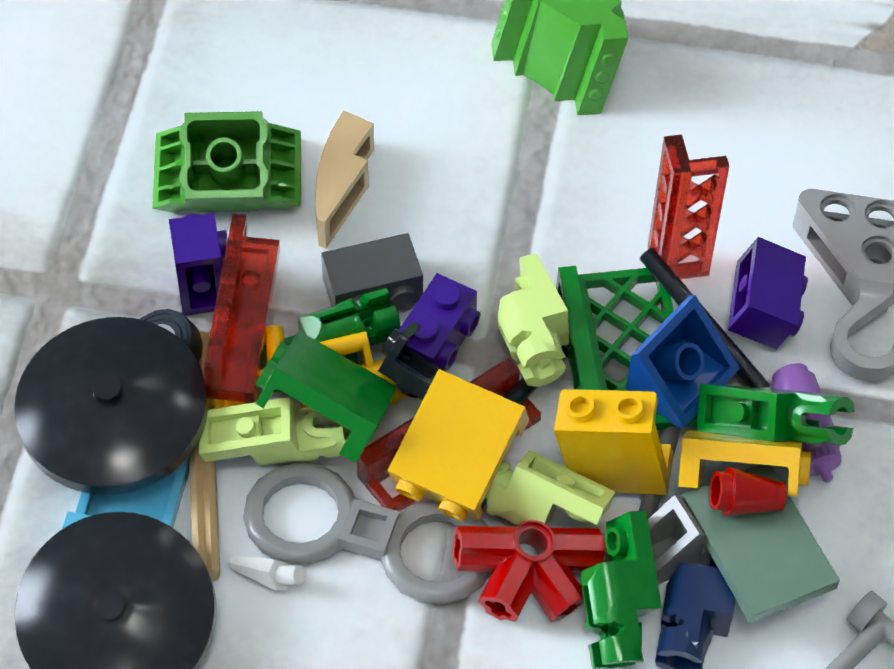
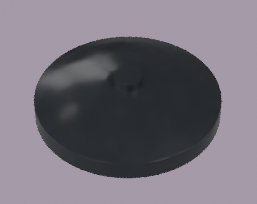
M107 317L86 321L61 332L42 346L26 366L17 387L14 406L15 421L25 450L36 466L48 477L65 487L80 492L99 495L122 494L145 488L162 480L175 471L189 457L198 444L206 424L208 394L204 375L198 360L189 347L175 334L145 320L128 317Z
M130 512L96 514L76 521L56 533L39 549L29 563L20 582L15 604L16 635L23 657L30 669H198L212 643L217 619V601L213 581L207 566L192 544L181 533L164 522L146 515Z

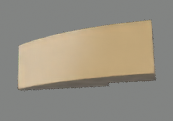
M344 110L333 126L324 146L316 178L315 204L318 246L325 249L329 246L368 189V159L374 151V123Z

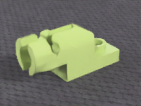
M537 253L519 258L520 277L515 278L516 291L500 299L498 328L510 350L511 357L519 363L517 365L527 385L540 387L557 380L567 368L562 359L566 358L561 346L569 344L568 309Z
M286 397L269 400L264 409L254 402L208 410L206 424L199 440V455L205 462L251 455L257 464L263 467L289 462L319 460V456L326 458L340 457L342 455L339 452L347 439L346 433H349L350 430L310 407L298 409L292 399Z
M529 450L516 465L515 470L510 469L511 464L502 462L485 496L488 504L486 512L492 516L497 515L517 526L528 520H537L548 525L557 506H559L571 518L581 522L590 521L597 525L610 507L616 492Z

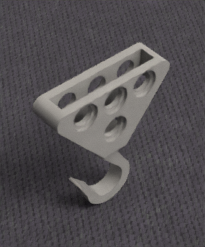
M806 189L800 193L792 224L793 229L847 300L853 305L835 326L830 344L832 358L839 369L855 379L862 381L886 379L894 374V345L883 356L867 357L857 353L849 344L848 338L873 319L887 312L888 308L894 304V221L869 218L872 212L880 210L889 213L894 219V200L819 189ZM839 204L847 208L850 215L824 211V209L828 205Z

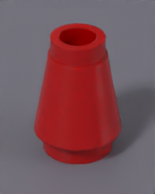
M728 467L725 472L716 471L713 474L710 484V505L712 510L722 511L724 516L782 511L786 504L787 489L784 482Z

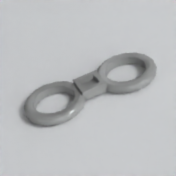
M296 462L276 467L258 479L246 498L243 519L249 538L263 554L289 564L306 565L326 560L340 549L382 560L386 576L401 593L419 602L447 604L467 598L483 586L491 573L466 571L458 578L445 582L426 581L412 574L403 564L400 550L401 544L408 533L419 525L434 521L447 522L455 526L488 525L481 518L477 521L466 516L464 522L453 519L439 511L440 503L433 500L411 505L400 514L399 511L357 500L354 497L352 488L338 473L320 464ZM295 484L315 485L327 491L335 500L338 508L337 520L330 531L317 540L305 543L287 542L275 536L265 525L263 518L264 509L273 494L284 487Z

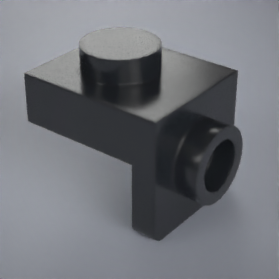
M413 321L402 332L395 329L390 334L380 351L386 355V358L378 371L394 381L402 393L423 401L438 369H443L409 348L421 328L419 324Z

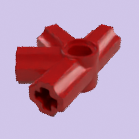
M537 520L524 521L517 527L457 526L454 531L452 547L453 564H455L457 571L493 572L478 599V603L484 607L489 615L500 621L510 620L512 622L518 619L531 593L551 622L559 621L570 615L584 604L582 587L573 573H581V571L604 562L606 551L604 535L601 534L600 528H553ZM520 544L532 546L538 555L533 556L525 553Z

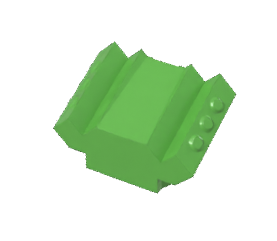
M505 0L491 42L493 61L513 60L515 76L523 75L538 83L554 95V101L575 100L577 115L601 114L629 39L624 12L621 8L622 1Z
M262 111L184 113V123L182 125L156 133L153 209L171 213L182 209L199 212L256 211L266 207L287 210L301 205V131L269 123L263 117Z

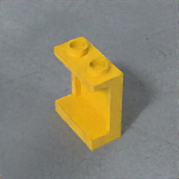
M438 369L387 470L393 482L397 484L395 490L417 502H421L424 496L440 503L438 510L458 521L464 522L466 516L479 521L483 513L481 508L482 502L515 435L521 437L529 422L526 408Z
M562 390L559 397L554 433L566 468L616 493L668 495L673 451L671 444L660 443L655 425L658 403L656 393L652 391Z
M688 430L682 437L678 487L698 489L704 479L705 460L787 467L789 469L787 496L797 497L799 485L808 486L811 452H803V442L799 441L771 442Z

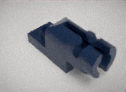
M711 556L709 566L696 563H680L667 582L660 623L662 631L659 635L655 658L658 668L702 669L713 635L728 637L736 599Z

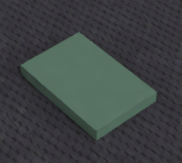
M758 464L743 470L781 482L771 465ZM711 483L682 494L683 501L705 534L703 543L750 624L837 589L840 579L790 496H787L786 504L782 511L724 516L722 511H714L711 508L709 496Z

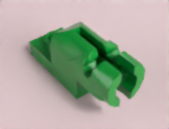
M387 288L363 294L357 302L350 298L332 307L298 317V331L318 342L366 331L371 347L385 342L395 329L399 330L400 320L395 305L388 307L390 293ZM296 335L284 338V342L290 345ZM266 344L255 347L256 358L261 370L267 364ZM357 352L344 355V357L358 364Z
M704 383L699 384L697 431L771 442L792 440L814 444L845 445L851 439L854 428L842 426L820 427L821 420L806 419L805 417L808 413L834 415L836 411L852 413L855 412L854 402L849 397L766 387L746 388Z
M629 511L606 522L605 546L611 557V562H602L581 571V587L587 619L585 627L587 632L592 630L600 636L599 641L588 645L592 669H614L636 665V662H644L642 654V622H638V617L662 608L646 511Z

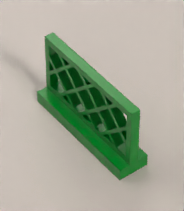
M576 266L558 267L556 289L568 309L569 344L566 345V348L569 351L568 360L574 390L609 389L613 391H626L628 375L619 383L606 375L603 368L612 358L627 368L630 367L631 356L620 349L630 337L643 343L650 336L639 329L649 316L663 323L674 312L671 296L647 268L578 274ZM656 282L658 293L648 302L631 290L636 284ZM604 287L614 293L615 296L604 307L588 296L587 289ZM622 300L641 310V313L632 323L612 312ZM592 313L597 315L594 319ZM604 320L623 331L613 344L596 335L595 330ZM600 351L605 353L602 357L600 356ZM656 412L655 425L657 430L676 427ZM698 415L686 427L697 426Z

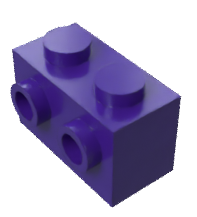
M214 213L203 215L190 214L182 218L169 219L182 313L187 316L228 310L225 284L233 283L226 230L217 231Z
M757 237L737 261L728 331L775 350L789 336H795L800 330L804 319V312L800 310L801 298L808 284V278L804 276L806 256Z
M436 273L399 329L402 332L413 321L421 326L409 348L444 371H448L457 357L459 347L467 336L470 337L473 334L480 320L481 313L477 311V291Z

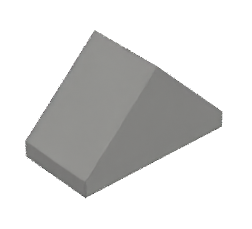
M674 495L648 519L658 585L668 581L680 563L698 564L705 536L681 496Z

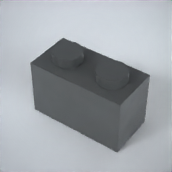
M409 233L321 252L322 278L331 307L350 298L357 302L363 294L387 288L390 293L388 307L395 305L396 309H402L417 303L423 294V273Z

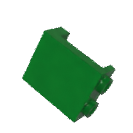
M298 331L290 345L283 341L280 342L272 358L263 369L255 384L262 388L263 391L255 404L264 409L273 392L278 389L350 430V433L339 454L356 463L377 429L397 387Z

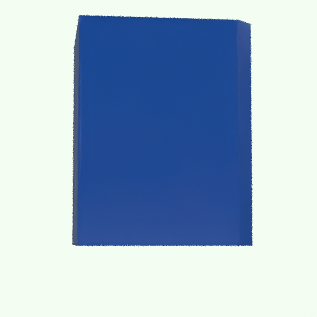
M689 295L631 355L626 391L655 392L658 399L656 412L678 428H685L698 414L699 384L714 383L725 385L740 369L696 295Z

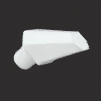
M231 555L228 561L232 570L273 590L287 591L289 585H301L306 578V571L303 566L289 565V563L277 559Z

